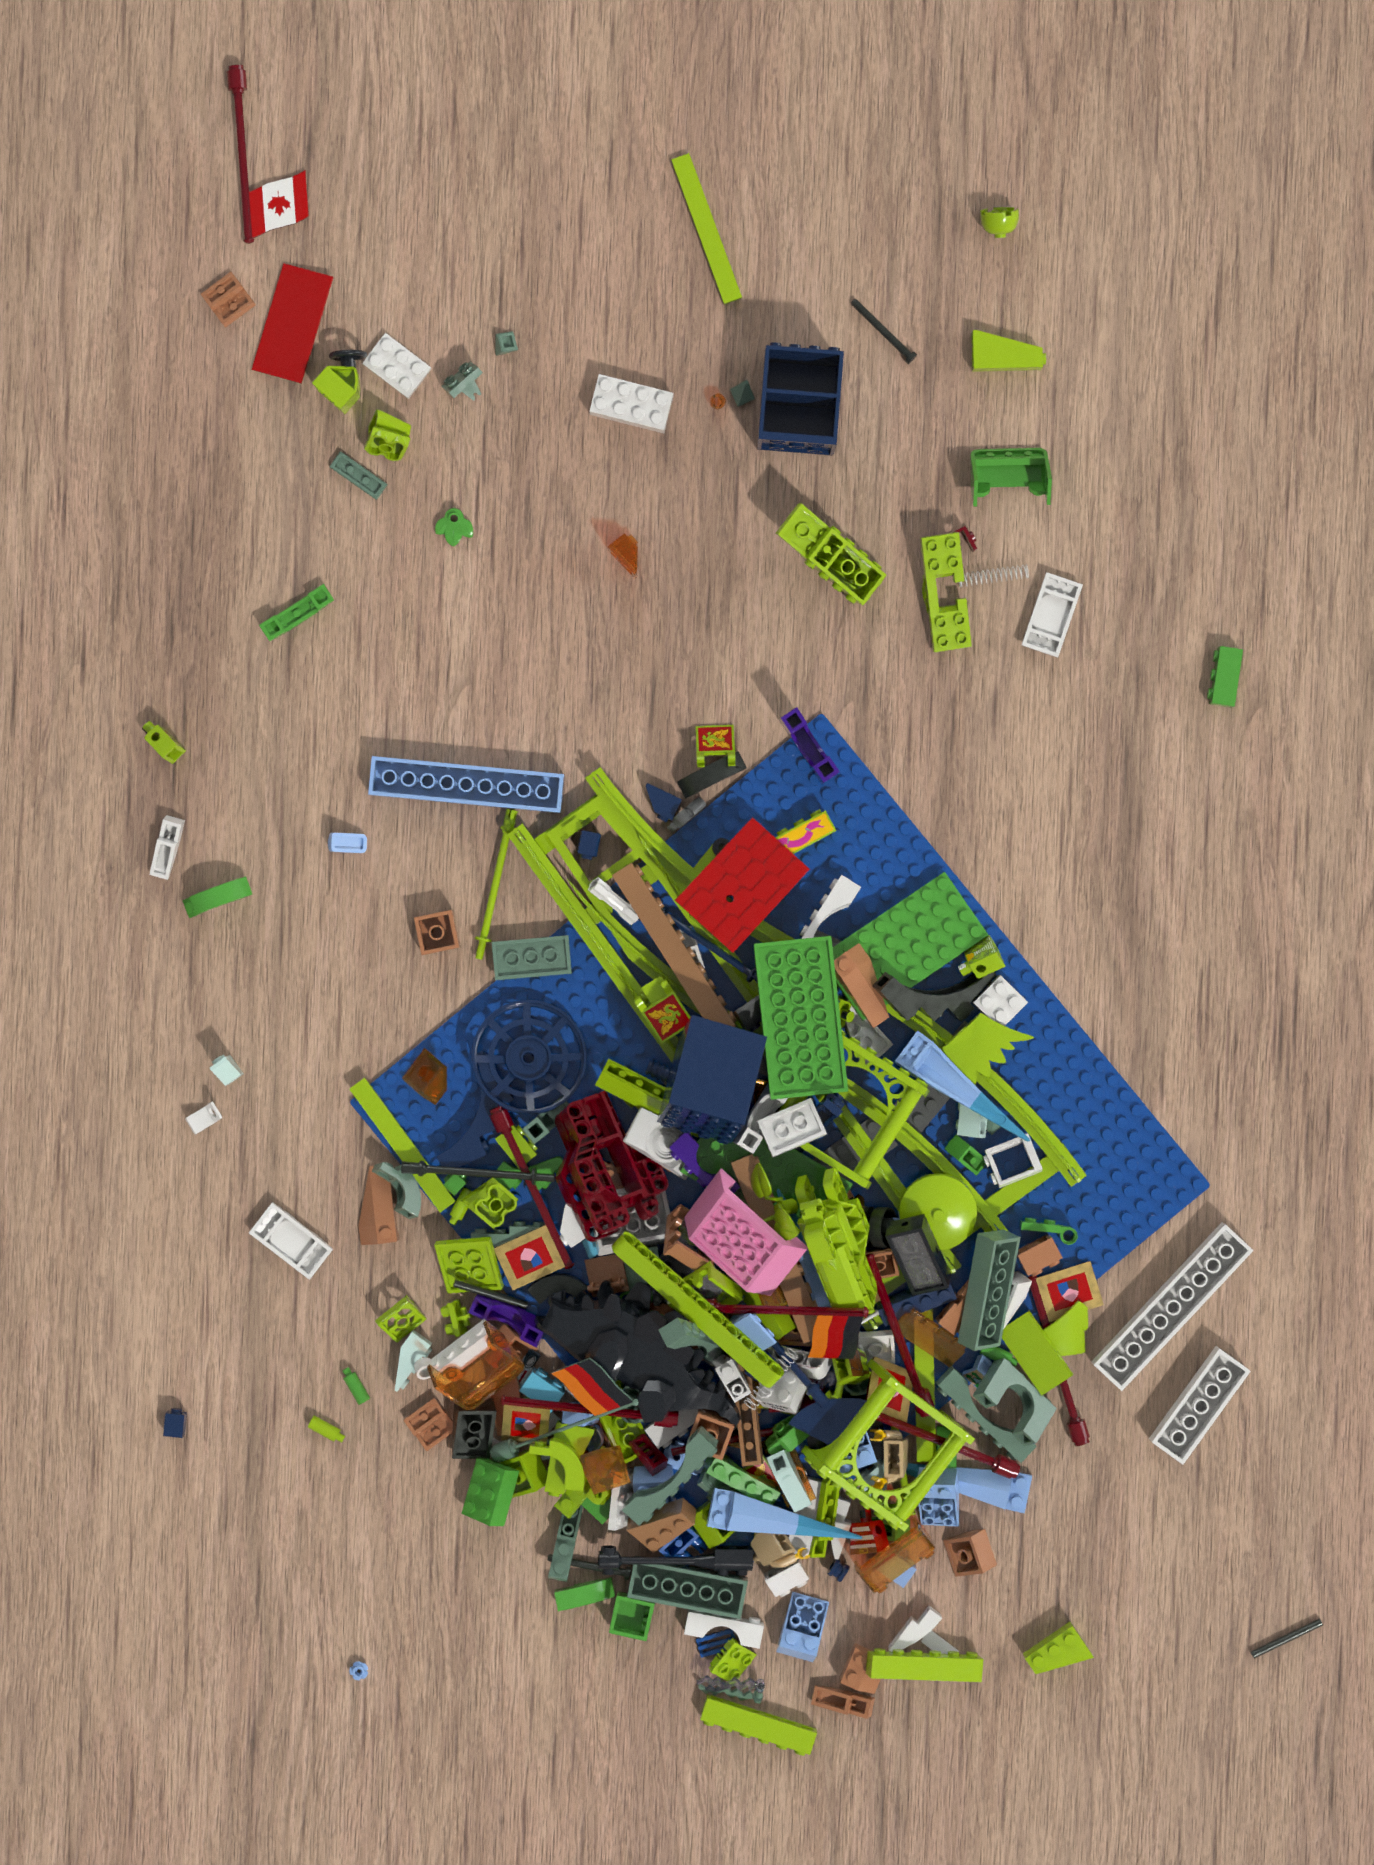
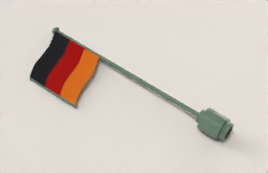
M591 1358L556 1370L551 1374L557 1377L594 1416L518 1443L513 1438L501 1441L491 1447V1457L496 1462H503L517 1457L521 1446L629 1406H637L639 1402L637 1399H632L618 1387L596 1361Z

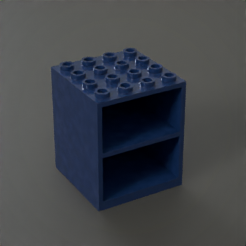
M771 342L765 348L757 450L833 456L837 445L844 351H840L838 347H828V350L820 349V346L814 345L809 346V348H801L799 344H789V347L781 346V343Z
M692 1015L678 1039L657 1122L666 1128H679L683 1133H696L704 1139H717V1142L721 1144L732 1143L746 1123L767 1037Z

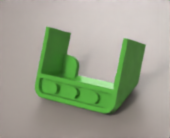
M976 449L971 452L970 470L973 507H977L978 497H984L990 493V487H1028L1033 495L1041 496L1045 494L1046 504L1051 505L1052 475L1048 453L1045 449Z

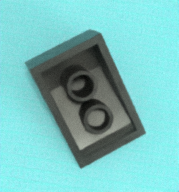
M455 1398L452 1459H490L497 1412L493 1398Z

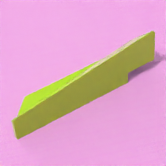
M827 1477L826 1480L823 1479L821 1482L816 1520L835 1527L840 1490L832 1485V1480ZM813 1536L809 1551L810 1558L825 1557L827 1540H833V1537Z

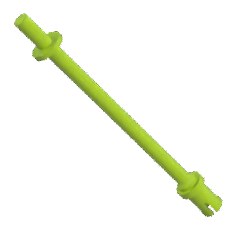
M506 809L504 822L500 827L503 835L480 937H475L476 940H479L475 958L483 960L486 942H492L491 939H488V933L510 839L507 834L515 829L514 825L518 813L515 810Z

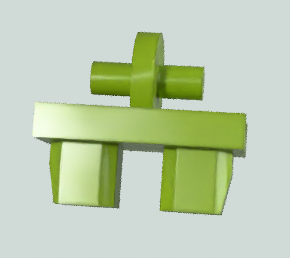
M460 1299L449 1302L446 1306L440 1308L443 1317L450 1316L452 1323L445 1325L447 1335L459 1337L468 1331L467 1326L470 1325L469 1318L474 1315L467 1313L466 1306H461Z

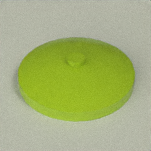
M935 1173L920 1177L909 1185L900 1201L899 1216L900 1219L925 1214L940 1250H946L959 1245L970 1235L976 1223L977 1206L971 1190L961 1180L951 1175Z

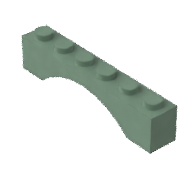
M676 1318L659 1329L666 1346L669 1348L678 1349L697 1345L698 1348L704 1350V1359L711 1362L726 1353L701 1331L695 1323Z
M952 1365L936 1381L939 1386L937 1390L945 1397L949 1395L953 1399L951 1403L958 1410L963 1408L967 1412L965 1416L972 1423L977 1421L980 1424L979 1429L986 1436L988 1434L993 1436L994 1439L992 1441L1000 1449L1004 1447L1008 1451L1006 1454L1011 1459H1017L1022 1463L1037 1447L1035 1444L1024 1446L1012 1434L1014 1429L999 1426L985 1418L972 1401L968 1381Z
M700 1426L688 1438L685 1458L677 1472L658 1486L637 1490L625 1502L622 1511L639 1526L643 1521L648 1522L653 1516L652 1512L656 1508L658 1510L661 1509L666 1503L665 1499L669 1495L671 1497L674 1496L679 1490L678 1486L682 1482L684 1484L687 1483L692 1476L691 1473L694 1470L698 1471L704 1465V1460L707 1457L711 1458L717 1452L718 1440L704 1427Z

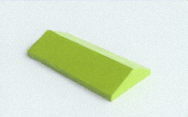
M620 1380L616 1382L621 1389L625 1387ZM605 1415L600 1417L599 1419L620 1466L637 1458L629 1442L643 1433L646 1435L642 1424L626 1423L621 1417ZM641 1443L638 1447H642L645 1443Z

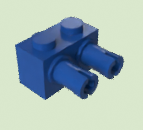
M692 1526L658 1549V1551L665 1557H694L686 1550L690 1545L700 1554L704 1550L706 1551L708 1546L699 1537L695 1527Z

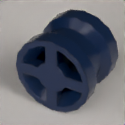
M835 1559L829 1567L827 1575L834 1576L838 1582H841L850 1566L842 1564L840 1559Z

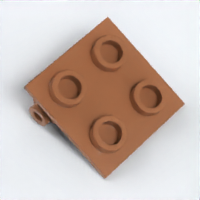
M616 1254L584 1260L590 1284L587 1288L588 1292L592 1294V1298L597 1297V1292L604 1280L610 1281L614 1293L629 1291L623 1260Z

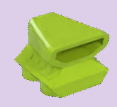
M376 409L368 426L369 437L364 445V450L371 455H383L391 461H401L409 445L411 425Z
M491 1178L465 1196L461 1202L491 1228L495 1229V1227L503 1224L504 1217L508 1212L515 1210L518 1198L496 1179Z

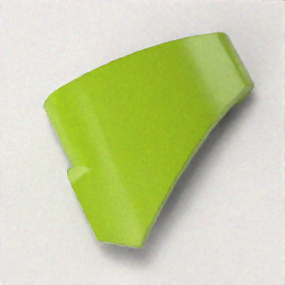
M1077 1300L1064 1315L1043 1329L1060 1356L1085 1353L1084 1331L1088 1329V1307Z

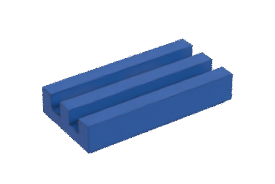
M729 1628L705 1635L703 1638H696L701 1658L720 1653L721 1648L726 1650L721 1646L703 1651V1649L727 1643L728 1639L731 1640L732 1637L735 1638L734 1631ZM727 1634L731 1635V1637L701 1645L703 1641Z

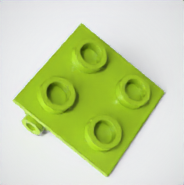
M732 1637L723 1646L726 1650L720 1649L723 1655L717 1653V1656L710 1662L709 1669L711 1673L734 1684L757 1654L738 1644V1641Z

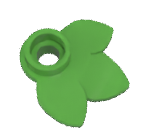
M451 508L445 513V517L437 521L435 533L438 535L445 534L446 541L454 547L459 543L462 536L473 537V526L469 520L464 518L460 509ZM451 515H456L458 517L457 521H452Z

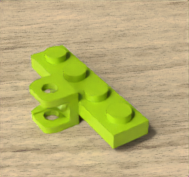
M602 1446L585 1467L584 1491L566 1490L554 1506L567 1518H571L586 1498L594 1504L604 1505L611 1497L612 1491L601 1479L617 1461V1457L605 1446Z

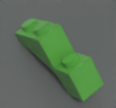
M556 1156L528 1168L530 1173H532L533 1168H536L537 1173L554 1174L555 1172L557 1174L563 1158ZM505 1160L497 1169L521 1172L520 1169L510 1165ZM494 1178L508 1191L511 1188L516 1189L522 1182L519 1179ZM536 1181V1186L540 1191L542 1187L546 1189L551 1182Z

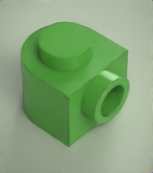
M448 1174L443 1179L446 1182L443 1186L455 1196L469 1181L466 1179L467 1176Z

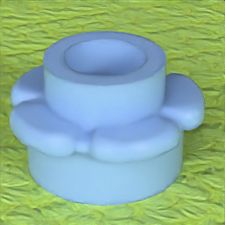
M356 1661L349 1669L350 1675L355 1680L365 1679L368 1675V1666L363 1662Z

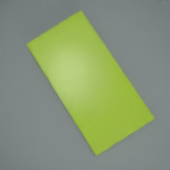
M1027 1311L1003 1329V1341L1041 1396L1074 1375L1030 1311Z

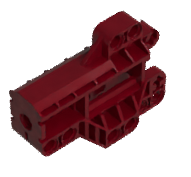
M607 1091L574 1101L556 1115L555 1125L567 1152L555 1179L566 1204L573 1209L584 1237L588 1241L596 1242L609 1237L628 1224L630 1216L627 1208L634 1206L637 1215L642 1220H649L659 1212V1203L656 1196L667 1189V1177L660 1164L623 1142L626 1134ZM607 1147L627 1193L624 1196H618L599 1152L602 1148ZM646 1165H649L652 1171H649ZM566 1177L571 1179L572 1184L567 1182ZM654 1182L659 1185L660 1189L655 1187ZM590 1185L591 1188H592V1191H589V1190L587 1189V1186ZM574 1195H577L580 1201H576ZM582 1210H587L589 1219L582 1217ZM618 1216H619V1217L622 1216V1217H623V1220H622V1221H621V1220H618L617 1217H618ZM590 1228H595L598 1232L597 1237H592L589 1234Z

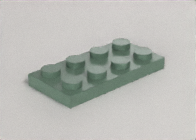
M569 935L492 942L495 980L572 974Z

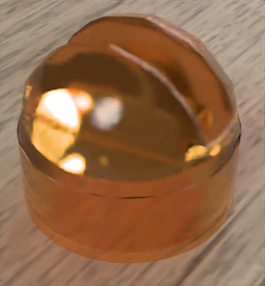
M720 393L714 394L710 398V406L713 409H721L726 404L725 397ZM715 397H718L717 406H715Z

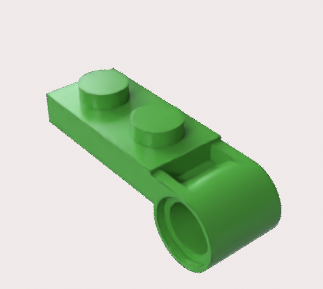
M1025 1218V1221L1020 1220L1019 1228L1021 1230L1058 1233L1059 1239L1067 1245L1075 1243L1078 1238L1075 1229L1070 1226L1056 1224V1220L1044 1219V1223L1036 1222V1218ZM1067 1230H1071L1073 1233L1070 1240H1064L1063 1234Z

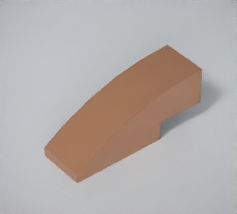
M815 1685L811 1705L868 1719L872 1715L875 1698L842 1689Z

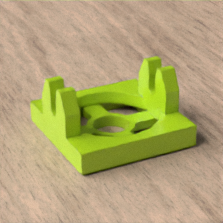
M406 1295L378 1317L375 1322L398 1343L427 1318L418 1309L414 1301ZM402 1309H410L406 1314H398ZM393 1317L395 1319L394 1324L390 1326L388 1320ZM406 1318L403 1324H397L400 1319Z

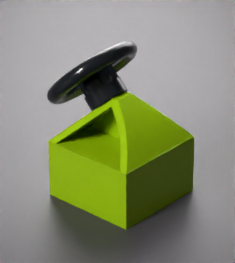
M338 350L331 352L329 358L341 361V366H327L312 382L314 387L344 415L360 398V380L356 369V360L367 357V353L363 350Z

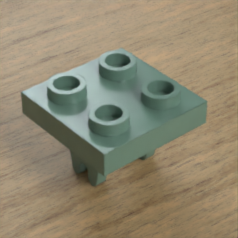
M470 361L469 363L465 362L462 364L454 376H448L444 380L445 384L441 386L453 398L463 392L474 401V393L481 395L475 380L483 372Z

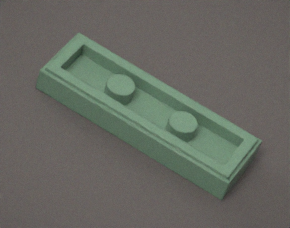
M341 451L329 466L375 500H378L388 486L384 481Z

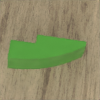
M612 1577L574 1584V1586L555 1589L554 1591L558 1611L581 1607L615 1597Z

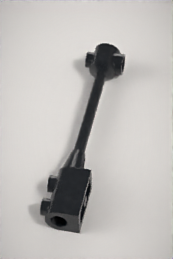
M604 1545L601 1546V1551H598V1570H602L603 1575H613L614 1570H618L622 1564L694 1565L713 1569V1571H717V1575L721 1576L728 1575L729 1571H736V1575L745 1576L748 1571L753 1569V1548L751 1546L717 1545L713 1547V1553L696 1555L694 1557H622L619 1551H616V1546Z

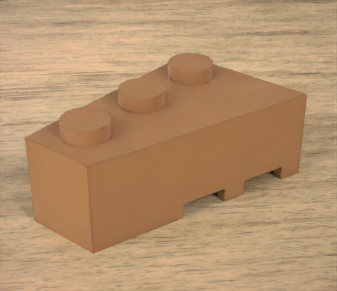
M684 1498L668 1502L661 1509H655L652 1512V1518L648 1522L643 1521L640 1526L629 1517L626 1531L654 1553L695 1525L697 1509Z

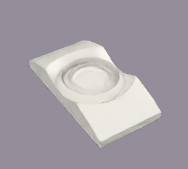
M1046 572L1022 641V646L1058 658L1083 584Z
M640 1108L623 1142L686 1180L688 1176L680 1172L684 1162L680 1158L678 1160L674 1159L669 1153L671 1151L669 1146L683 1132L675 1127L666 1128L661 1126V1123L657 1122L658 1115Z
M273 1202L249 1232V1234L309 1280L333 1250L317 1234L306 1228L292 1215Z

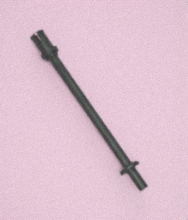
M403 1161L401 1166L402 1174H418V1176H424L426 1173L519 1179L531 1180L532 1185H536V1181H555V1174L537 1173L536 1168H533L532 1173L432 1166L427 1165L424 1161L419 1163Z

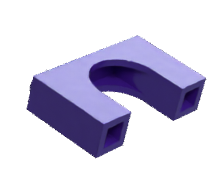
M797 707L780 718L779 721L821 784L827 782L840 772L830 756L825 754L812 735L806 720Z

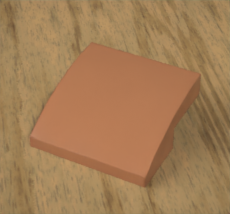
M229 272L201 293V296L225 328L256 305L232 272Z
M433 1398L403 1420L426 1452L453 1432V1420L436 1398Z

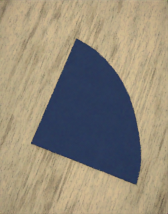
M856 1398L830 1399L831 1401L823 1408H820L815 1402L798 1412L791 1419L789 1425L829 1445L842 1434L867 1400Z

